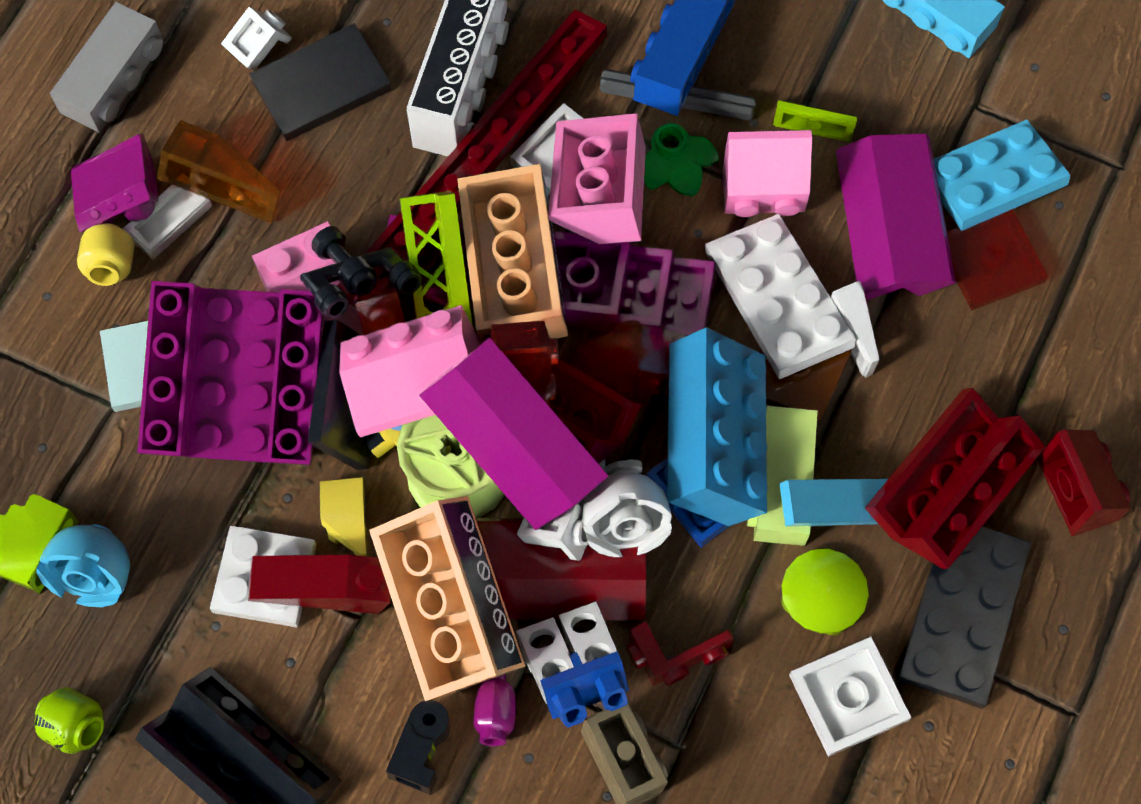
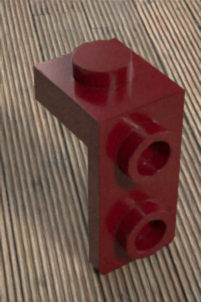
M644 622L630 629V644L626 646V651L637 670L644 668L653 686L662 681L665 682L666 686H670L690 674L688 668L703 661L705 666H709L729 654L727 648L731 646L734 637L731 631L727 630L667 661L647 623Z

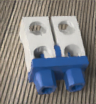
M597 602L559 615L567 646L554 617L516 631L525 662L538 684L552 719L559 717L563 724L569 728L585 720L587 717L585 707L601 701L604 709L610 711L627 705L626 692L629 691L622 660L616 650ZM590 619L595 623V627L586 632L577 633L573 631V626L581 620ZM541 635L553 636L554 642L551 645L540 649L531 647V642L536 637Z

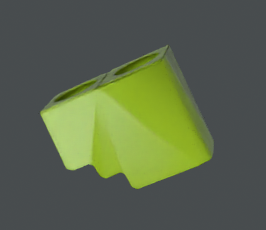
M36 494L30 495L24 506L11 505L6 515L0 514V577L40 594L44 585L36 573L43 550L57 533L67 527L77 525L79 523L78 519L69 509Z

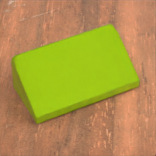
M778 100L773 125L794 131L811 130L813 135L851 142L858 117Z

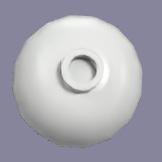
M617 473L610 475L593 489L585 499L582 511L583 527L589 546L600 554L611 557H623L619 549L638 547L637 555L644 554L661 545L672 530L671 510L664 491L648 476L639 473Z

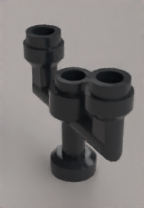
M329 226L320 230L313 238L311 244L312 250L320 259H332L335 264L303 273L300 276V280L314 295V304L317 309L330 319L342 316L349 306L346 294L338 285L330 284L339 280L350 294L365 296L373 291L377 284L376 271L374 269L383 267L389 274V283L403 295L414 293L422 283V277L419 275L418 269L411 262L403 261L391 246L352 257L344 248L346 244L345 235L335 226Z

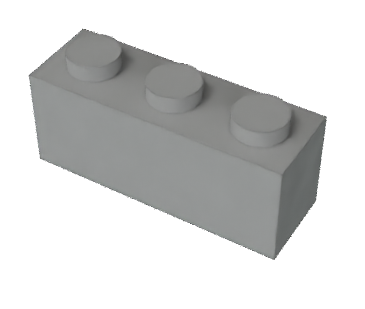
M115 2L51 90L50 95L59 112L100 133L106 123L111 122L116 117L120 103L127 93L137 87L141 74L149 62L159 56L164 41L156 21Z

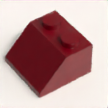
M1065 429L1057 432L1037 461L1071 536L1073 537L1119 521L1131 509L1129 505L1130 494L1124 482L1117 479L1112 469V457L1107 445L1099 441L1095 430Z

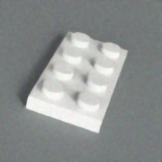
M779 214L705 244L707 257L710 261H715L717 274L779 379L855 348L856 338Z

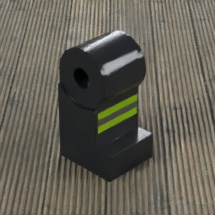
M428 700L420 702L413 708L386 770L390 780L431 795L437 781V775L435 770L429 769V765L437 746L447 739L451 728L448 712L442 704L437 701Z

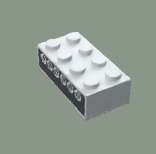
M506 0L444 1L406 108L413 148L449 156L475 126L471 121L475 111L481 112L486 97V89L483 86L486 77L492 79L496 70L497 55L494 54L497 45H504L508 33L509 23L504 21L507 11Z

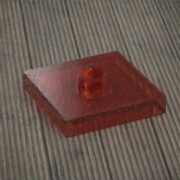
M1013 209L963 231L960 228H956L947 232L955 280L971 311L1043 284L1048 279V275Z

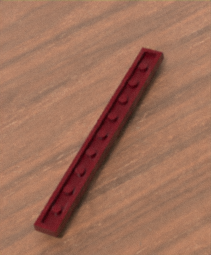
M574 9L415 195L451 191L455 194L458 214L461 210L457 179L491 173L496 169L607 37V25ZM427 203L410 206L413 224L426 233L436 221L435 204ZM402 212L397 215L365 254L391 246L403 261H408ZM438 228L431 236V238L434 240H436L439 236ZM414 231L417 246L423 237ZM429 241L417 255L418 260L432 245ZM383 267L374 269L376 271L377 284L373 291L365 296L350 294L341 283L338 284L346 294L349 304L370 317L395 289L389 283V274Z

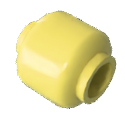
M110 223L94 225L86 229L81 237L77 265L79 270L89 281L101 286H110L126 279L132 269L135 251L134 240L124 229Z

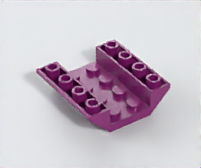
M151 281L137 453L311 465L313 445L308 443V435L320 357L323 314L314 304V295L310 291L280 289V293L202 288L194 283Z

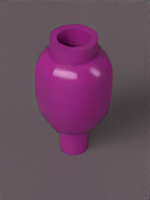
M506 674L487 680L480 686L475 700L473 716L474 728L480 734L479 742L487 746H503L506 744L507 736L514 729L516 718L515 692L506 681Z

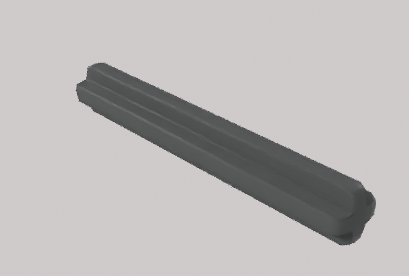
M605 69L601 75L600 91L633 98L635 83L630 82L631 73ZM693 86L682 108L751 120L756 102L755 98Z

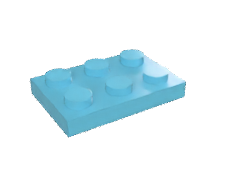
M1027 119L934 158L941 203L961 231L1063 188L1069 184L1070 179L1069 172Z

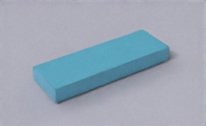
M888 479L786 480L781 482L779 485L785 526L878 524L865 507Z

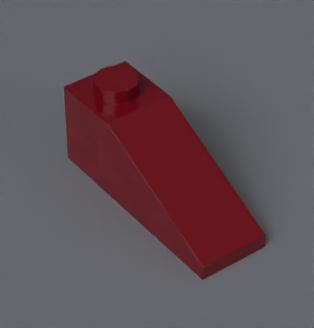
M358 555L252 556L248 601L379 614L390 603V592L379 558Z

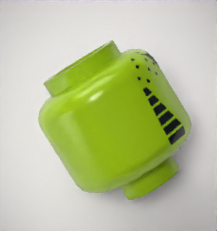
M69 687L57 689L43 697L36 707L34 721L36 734L41 740L61 752L75 754L89 749L96 744L103 733L104 721L101 706L97 701L76 689Z

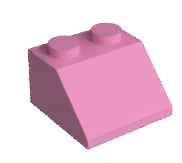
M812 131L728 132L722 168L725 214H736L740 217H751L758 213H776L780 216H792L799 212H805L810 195Z

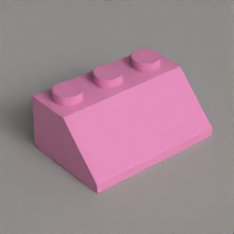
M637 113L556 121L548 217L551 222L598 244L641 241L646 146Z
M462 305L447 310H439L425 317L405 323H397L389 328L367 335L356 336L341 342L339 372L359 437L435 415L420 398L419 394L450 367H455L481 344Z

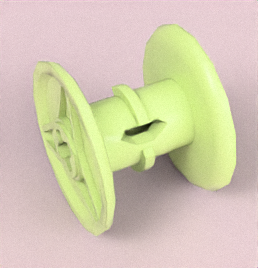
M436 415L402 425L397 442L399 464L407 476L409 491L420 508L438 500L465 496L469 498L475 518H480L496 508L505 494Z

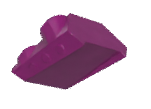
M143 133L137 134L119 143L117 146L75 165L71 169L74 213L79 232H84L94 225L113 224L116 218L123 215L133 222L145 220L152 215L155 209V202L159 201L155 165Z

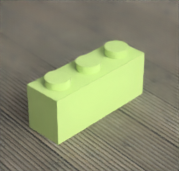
M767 406V513L747 520V526L754 527L753 541L806 545L810 536L811 526H785L779 483L786 480H813L817 410Z

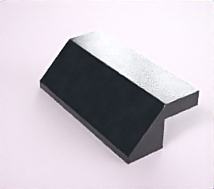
M211 667L185 682L181 686L171 708L141 727L135 739L207 804H323L342 781Z

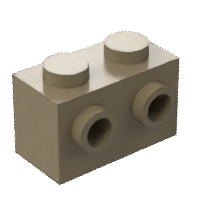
M627 703L626 706L614 711L603 710L585 718L581 734L615 803L641 804L660 795L668 783L666 780L668 773L660 755L657 752H652L645 738L647 737V731L640 715L636 711L632 712Z

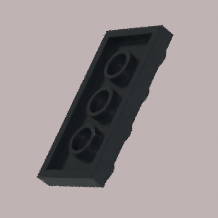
M981 527L949 569H942L931 562L897 677L898 681L980 709L986 706L1031 542Z

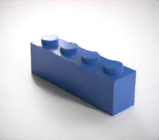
M675 0L673 5L668 3L661 16L659 32L652 31L649 36L644 60L638 59L633 67L630 82L635 83L633 100L678 116L734 6L735 0Z

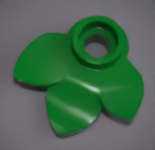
M664 124L656 129L651 137V150L645 155L644 184L649 190H654L668 182L670 187L679 194L695 196L702 185V167L713 165L719 161L717 150L708 139L699 136H689L687 131L678 124ZM666 142H674L677 147L667 148L664 144Z

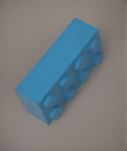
M707 327L669 344L667 501L670 504L721 524L731 526L767 513L765 355Z

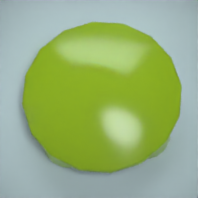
M831 549L810 550L798 556L786 569L781 585V601L784 610L805 629L828 635H838L846 628L854 625L864 613L869 597L867 579L859 565L846 554Z

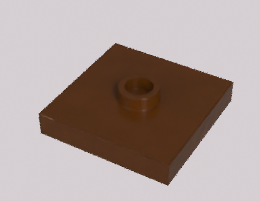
M760 349L759 353L765 355L762 349ZM852 349L782 379L777 377L765 356L766 404L775 407L817 410V425L819 426Z

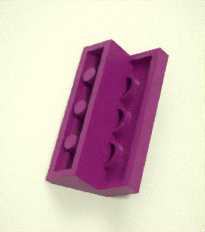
M927 134L870 135L836 149L856 281L861 282L866 300L868 301L901 288L921 296L955 284L930 137Z
M487 338L455 367H450L419 394L420 398L535 530L574 507L608 477L607 473L491 338Z

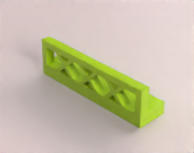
M451 191L400 197L408 261L418 269L419 275L421 273L428 278L424 286H420L413 293L416 319L425 317V314H433L424 307L423 296L432 284L435 283L447 292L448 302L442 310L462 305L472 324L455 194ZM434 203L436 221L425 233L413 224L410 206ZM437 228L440 244L431 238ZM414 231L423 237L417 246ZM428 241L441 250L442 262L432 275L418 265L417 255ZM443 270L445 285L437 279Z

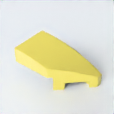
M363 477L320 481V517L322 526L327 529L329 540L336 545L340 542L352 550L355 555L368 557Z

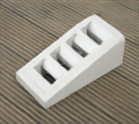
M860 281L833 291L831 299L856 338L855 348H852L851 356L862 376L867 378L873 375L879 361V355L863 286Z

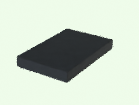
M355 23L249 73L254 87L286 141L392 90L389 79Z
M338 319L325 321L308 443L356 470L369 469L371 450L366 445L363 437H359L356 432L339 372L341 342L360 336V334Z

